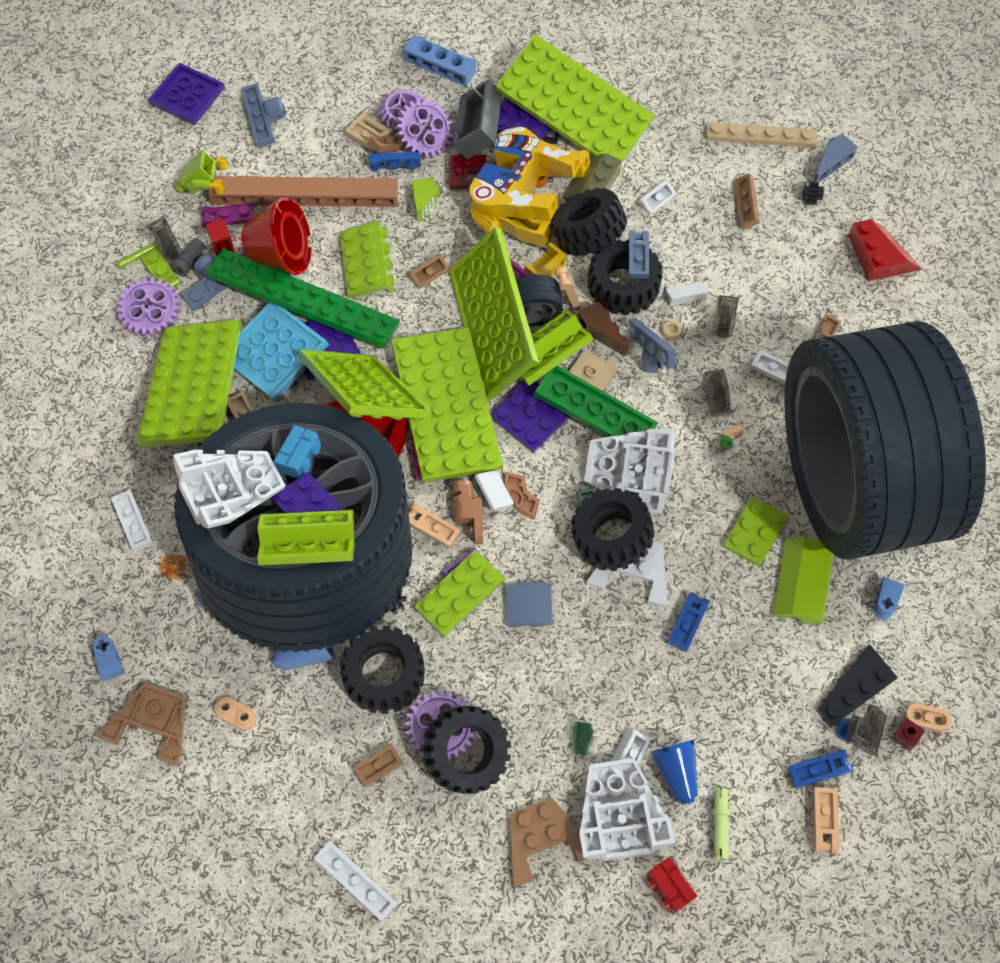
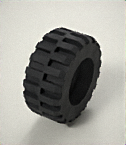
M594 188V190H585V192L575 194L576 196L567 199L555 211L550 222V227L562 251L573 256H586L589 253L594 254L600 249L607 248L609 244H613L617 238H620L622 232L625 231L627 217L618 196L613 191L606 188Z
M628 239L626 241L616 240L615 243L609 244L607 248L598 250L591 258L587 281L589 293L592 298L594 297V302L600 301L603 307L612 310V313L617 315L618 312L623 313V315H629L630 312L637 314L640 313L641 309H648L650 304L655 302L659 294L663 276L662 264L658 261L659 257L657 254L651 253L652 249L649 248V278L642 279L637 284L626 286L615 283L608 274L617 269L629 270Z
M609 488L602 489L603 492L597 493L596 491L592 493V497L589 499L586 497L582 501V506H577L575 510L576 515H573L571 520V533L581 557L587 560L589 565L593 567L597 565L598 569L604 571L606 568H610V571H617V568L621 567L624 570L629 568L628 565L632 563L636 565L640 562V557L644 558L648 554L647 548L650 549L653 544L654 525L649 509L641 497L636 494L633 496V492L629 490L623 492L621 488H614V490H609ZM623 519L631 523L628 531L617 539L602 540L595 537L597 529L609 520Z
M383 625V629L378 630L377 626L371 627L370 632L359 633L358 639L353 638L349 641L350 647H345L343 658L340 660V674L345 691L353 702H357L358 707L363 710L368 708L370 713L376 714L377 710H380L382 714H389L388 710L400 711L402 705L408 706L412 703L413 697L417 698L420 693V687H423L425 667L423 654L420 652L418 643L413 642L412 636L408 633L403 635L402 630L399 628H395L392 631L390 626ZM381 653L395 655L403 663V673L396 682L380 687L365 681L362 675V668L368 659Z
M477 706L453 707L445 712H441L435 720L429 723L428 726L430 728L424 732L422 737L425 741L424 745H421V751L424 752V757L421 759L423 765H426L428 768L426 770L427 774L435 779L434 782L437 785L451 792L476 794L478 791L488 790L491 784H496L500 780V774H505L507 770L505 763L510 761L511 754H507L508 748H511V741L506 740L508 735L507 729L501 727L502 721L498 717H493L492 712L482 710L481 707ZM461 728L475 730L481 736L484 744L483 758L479 765L471 771H460L454 768L447 754L450 737Z

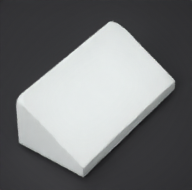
M666 179L635 202L651 215L677 194Z
M702 282L665 289L670 306L705 300L709 294L708 289Z
M497 471L475 475V479L491 510L503 512L514 504Z
M627 728L611 761L634 758L639 765L650 739L634 728Z

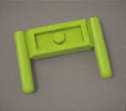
M153 243L117 262V266L123 268L141 259L150 274L154 276L156 282L159 278H162L163 284L168 281L170 287H176L181 284Z

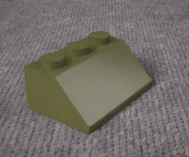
M606 153L589 157L590 165L583 177L574 178L562 198L567 200L570 197L576 196L575 194L583 193L589 189L594 190V188L610 190L620 174L622 160Z

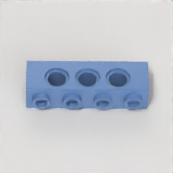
M413 35L403 49L404 61L467 87L476 74L475 60L430 42L425 38Z

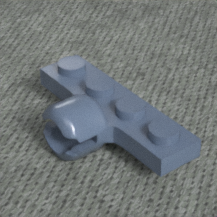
M258 83L241 88L256 145L260 149L276 143L271 123L286 116V110L280 97H273L264 101Z
M210 253L201 256L194 263V269L202 280L182 293V298L193 311L230 287L205 276L206 269L215 259Z
M636 317L629 319V336L644 349L641 354L643 369L646 372L655 373L658 371L657 364L661 370L665 366L669 369L676 367L675 348Z

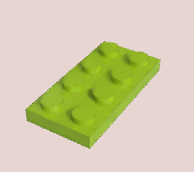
M475 550L421 599L414 608L445 638L505 581V577Z

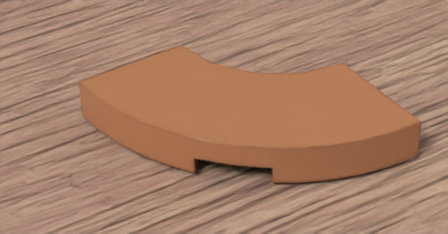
M506 472L504 485L514 503L512 506L522 515L535 520L540 499L528 492L525 485V476Z

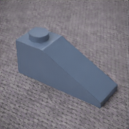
M843 133L831 138L828 142V147L814 178L815 182L820 183L854 158L858 146Z

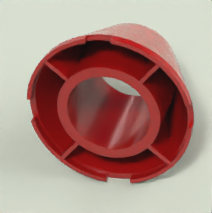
M287 197L279 198L244 224L241 232V241L244 253L250 260L291 275L303 274L309 267L312 247L308 246V236H311L305 214L295 200H289Z

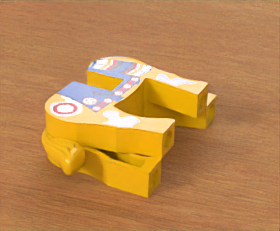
M525 127L505 129L497 134L494 145L497 166L485 163L470 186L472 199L471 216L476 225L486 235L494 227H498L520 241L545 247L552 234L550 220L557 210L558 204L556 194H532L537 185V180L539 176L544 175L570 177L573 179L574 177H583L590 165L589 151L563 150L556 145L539 139Z

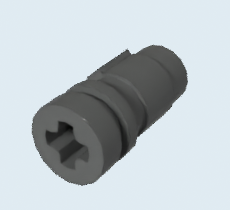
M193 238L182 253L177 255L170 264L171 269L176 274L186 277L193 268V264L205 250L206 245L198 238Z

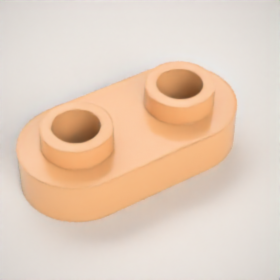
M230 697L221 698L215 705L217 716L240 730H250L256 724L257 717L255 712ZM224 705L230 706L227 711L222 710ZM243 715H248L246 721L241 720Z
M912 704L905 712V718L907 717L925 730L944 732L951 725V717L943 709L922 704ZM913 713L919 715V720L913 718ZM935 718L941 720V725L935 723Z

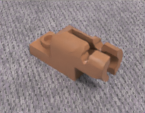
M467 480L454 481V520L458 526H470V537L475 538V544H483L482 498L475 499L472 482Z

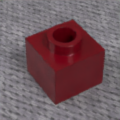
M906 717L891 739L910 752L916 746L925 730ZM907 730L911 732L913 736L909 735L907 733Z

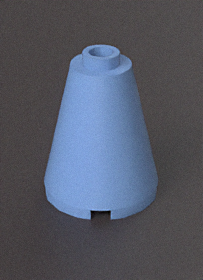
M324 647L320 650L313 649L306 652L305 650L299 652L287 650L284 652L277 649L274 651L275 656L272 659L277 669L281 668V670L285 671L328 662L335 659L336 654L333 647L330 650L327 649L328 647Z

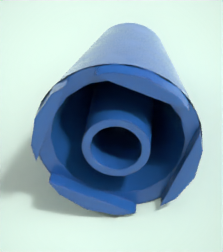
M694 740L650 751L676 802L681 801L682 805L695 802L694 797L698 796Z

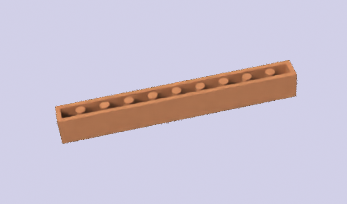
M214 176V180L211 183L218 179L221 180L225 186V189H223L224 193L217 195L214 188H210L208 194L211 205L253 203V206H269L277 199L287 197L289 200H295L299 206L398 207L399 188L398 178Z

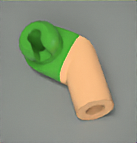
M738 425L722 433L720 446L723 449L728 450L733 447V439L743 434L741 426Z

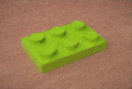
M752 496L725 541L723 548L760 567L789 515Z

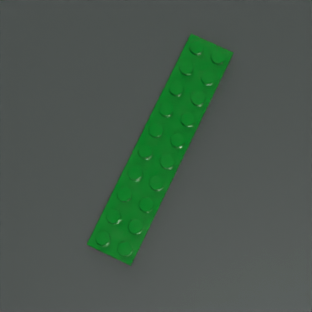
M224 248L205 271L206 277L382 349H385L400 324V320L281 271L269 268L266 265L258 264L249 258Z

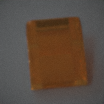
M166 554L160 567L161 578L182 580L187 556Z

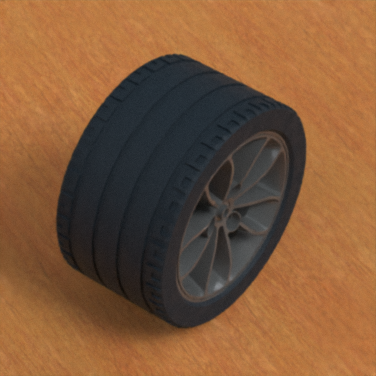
M913 321L802 342L794 351L786 374L784 395L786 435L799 495L809 521L824 546L838 558L850 560L958 539L967 534L978 518L984 498L986 483L985 441L974 390L961 359L948 339L932 325L922 321Z
M285 403L263 407L229 421V423L214 431L209 438H206L196 450H203V454H216L217 450H224L225 454L238 455V451H267L272 461H274L294 425L316 432L321 443V449L317 455H313L308 473L342 508L351 506L361 514L354 530L353 561L259 565L258 554L255 557H250L242 549L248 540L259 535L257 528L261 514H282L281 510L273 503L271 497L232 522L207 529L202 524H196L179 489L178 482L176 486L177 491L175 492L174 516L178 533L200 595L215 619L221 622L224 628H228L230 633L233 635L237 634L242 640H248L250 644H258L259 647H268L275 651L278 649L284 652L287 650L294 652L305 650L306 652L313 649L320 650L324 647L329 648L335 644L344 643L345 640L353 639L359 633L365 632L368 627L371 628L377 620H381L384 613H388L390 606L396 603L397 596L401 595L402 587L406 585L407 577L410 574L412 539L402 465L398 460L397 454L394 453L392 445L388 444V440L381 436L380 431L374 429L371 424L364 422V419L353 417L345 412V410L336 409L332 406L313 403ZM279 473L285 483V487L297 480L290 475Z

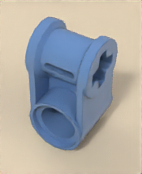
M883 577L880 583L881 588L877 592L878 596L874 606V614L881 620H888L897 608L904 584Z
M107 636L96 638L93 643V650L102 680L105 681L125 674L121 667V659L112 640ZM107 645L106 651H102L103 646Z

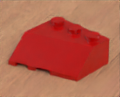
M871 219L852 224L848 236L868 281L922 270L918 263L884 226Z

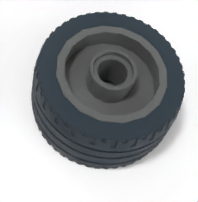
M535 274L516 279L529 326L547 324L562 313V294L559 283L555 278Z

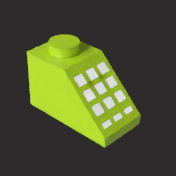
M434 178L412 180L417 221H421L437 204V196H440L439 185H435Z

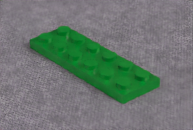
M558 365L546 374L534 393V396L606 437L655 429L658 424L657 421Z

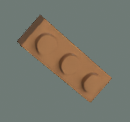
M750 173L734 181L739 224L743 230L760 223L754 177Z

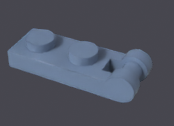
M629 230V278L648 279L649 231L635 233V231Z

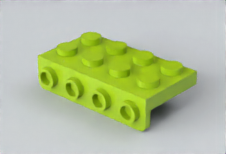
M379 220L340 232L347 295L349 298L360 297L387 289L389 293L393 292L395 280L390 271L393 269V265L388 257V254L391 253L389 244L386 242L388 232Z

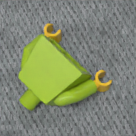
M202 149L182 168L180 180L175 184L176 189L180 193L188 190L191 194H195L201 189L210 190V188H214L217 195L223 194V189H225L224 183L219 179L213 183L211 182L214 180L216 165L218 170L228 169L226 159L218 157L216 160H213Z

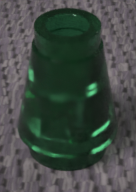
M575 722V727H572L574 754L587 755L594 733L592 729L593 724Z

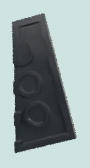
M869 644L816 711L831 728L897 680L898 677Z

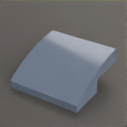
M519 583L506 585V625L508 627L553 625L551 584Z

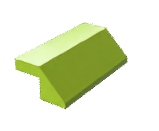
M566 309L531 334L539 362L520 378L528 385H531L594 340L591 334L582 328L575 314Z
M353 510L260 515L257 528L260 540L257 557L259 565L353 561Z
M808 537L786 538L773 611L775 617H796L804 624H820L824 622L834 554L821 541Z

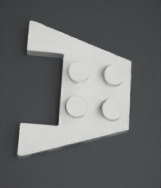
M653 541L652 547L650 549L647 548L648 554L644 558H639L640 562L636 565L632 563L628 565L629 568L624 570L622 567L617 568V571L613 572L653 583L648 603L666 608L667 590L663 544ZM597 566L587 580L586 585L605 590L610 568H606L604 571L598 569Z

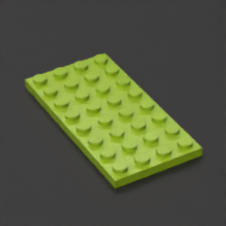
M534 34L495 86L497 92L582 150L589 151L591 156L606 153L623 162L655 117L653 113L537 34Z
M494 227L449 269L463 327H469L487 402L493 400L539 362L501 228Z
M240 320L164 328L137 439L139 448L200 443L223 426L242 329Z
M469 327L391 339L399 380L431 410L430 419L422 418L421 421H416L408 418L422 483L503 469V462Z
M299 349L298 357L349 415L353 417L369 415L373 418L389 416L397 420L407 417L416 421H421L422 418L430 419L431 410L374 355Z

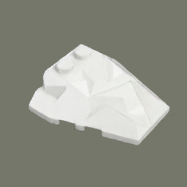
M648 429L636 433L632 432L625 435L590 440L584 481L601 490L621 488L623 492L625 490L632 491L633 496L636 494L642 498L649 512L662 514L666 497L669 495L674 464V432Z
M192 450L173 455L175 470L179 477V489L196 524H202L207 529L232 522L285 489V483L267 451H238V455L225 454L224 450H217L216 454H203V450Z
M634 758L590 764L579 833L583 858H600L601 861L636 857L654 853L655 850L664 849L675 844L671 821L668 815L664 814L657 796L653 795L648 786L647 779Z

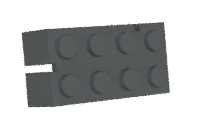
M489 79L476 86V90L483 98L474 89L460 96L453 146L466 159L478 155L481 151L491 148L496 143L502 94L495 90V85Z

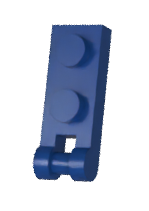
M420 152L373 153L368 158L370 170L374 172L380 170V168H388L390 170L407 168L413 170L421 167Z
M690 592L667 641V644L686 653L710 603V600L706 598L703 600L696 597L697 594ZM692 604L700 607L699 610L692 608Z
M845 749L793 764L787 768L795 789L854 772L852 764H849L846 757L848 755ZM838 760L839 768H836L834 761Z

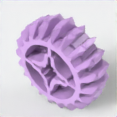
M407 88L405 91L398 89V92L392 91L391 95L386 94L379 107V116L383 125L391 127L395 133L397 131L395 126L399 124L395 120L400 117L398 112L402 110V107L407 105L409 101L414 103L416 98L421 102L424 97H421L420 93L415 94L414 90L408 92ZM418 112L419 118L423 119V115Z

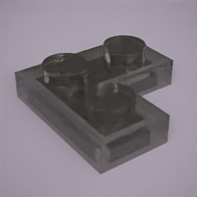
M868 705L864 720L860 716H851L846 737L867 754L877 756L887 715L877 706Z

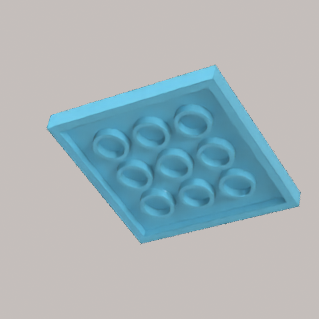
M269 302L241 331L234 370L275 402L308 368L298 357L299 349L324 351L329 344L286 309Z

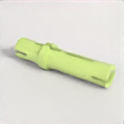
M714 789V809L712 810V815L714 816L713 859L720 860V850H722V860L729 859L728 816H730V810H728L729 790L722 789V798H720V789Z

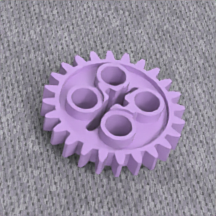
M416 98L414 103L409 101L407 105H404L402 110L398 112L400 117L395 120L399 123L395 126V129L400 130L396 136L402 138L399 144H406L403 149L409 148L410 152H420L423 159H426L428 155L430 158H433L435 155L439 156L441 151L444 152L447 149L446 146L451 144L449 140L453 138V135L449 133L454 130V128L449 127L452 121H447V117L450 114L444 115L443 113L445 108L439 109V103L433 105L432 99L427 103L425 98L421 102ZM418 112L423 115V119L419 118ZM430 115H431L432 118H431L430 122L427 124V126L425 127V131H426V132H424V133L421 135V137H420V139H419V142H417L418 136L421 134V132H422L423 129H424V126H423V125L428 122V119H429V117H430ZM433 123H436L439 129H436ZM410 128L415 130V135L410 132ZM425 138L430 140L431 145L426 143Z
M154 276L151 277L150 281H147L146 277L143 278V282L136 279V285L129 283L130 289L123 288L125 295L119 294L122 301L116 302L118 307H120L116 309L119 314L118 318L124 328L128 327L129 332L134 331L136 336H139L142 332L144 338L147 337L148 333L154 338L155 332L162 335V330L164 328L167 329L168 325L175 326L173 319L179 320V316L176 313L181 312L180 307H178L181 305L180 297L174 286L170 287L168 281L163 284L162 278H159L157 282ZM145 295L142 299H137L139 296ZM159 297H164L163 300L156 301ZM142 313L139 317H134L135 314ZM159 314L161 315L160 318H158V319H153L154 316L159 315Z
M433 690L430 698L424 693L422 696L423 702L417 698L415 700L417 707L410 706L409 709L412 713L406 714V718L410 721L404 724V727L410 728V730L405 732V736L412 737L408 741V745L415 743L413 752L421 750V745H424L425 741L422 738L423 733L430 728L429 726H423L420 723V718L427 717L430 721L435 720L437 715L440 714V708L446 707L449 709L466 706L467 701L460 703V695L453 699L451 691L448 696H444L443 690L440 691L439 696H436ZM461 728L460 735H452L447 746L449 761L450 755L458 759V751L465 754L464 746L470 747L472 744L468 739L475 738V735L470 732L474 731L473 729ZM421 752L420 757L422 758L424 756V752Z

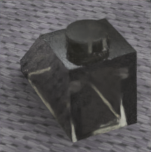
M165 217L147 225L153 244L166 262L174 260L177 255L182 253L180 245Z
M718 296L713 314L712 335H717L720 338L732 337L739 297Z
M724 369L704 372L701 383L711 417L731 414L729 385Z

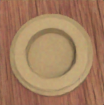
M675 321L664 323L662 327L664 338L676 340L681 335L682 328L679 323Z

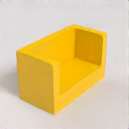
M550 242L547 245V253L533 266H530L528 263L525 264L524 270L530 275L541 274L553 277L556 269L566 265L567 255Z

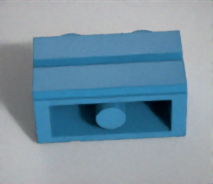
M294 425L273 461L278 472L290 475L296 479L307 473L311 467L313 455H317L321 449L318 434Z

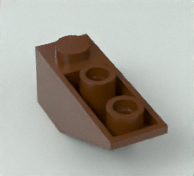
M600 301L579 310L578 321L594 339L619 354L627 356L628 340L626 337H622L617 323L611 320L608 309L603 307Z

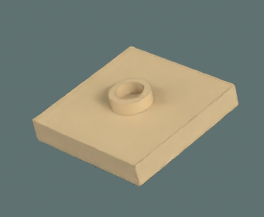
M584 349L569 372L605 391L617 373L618 367Z

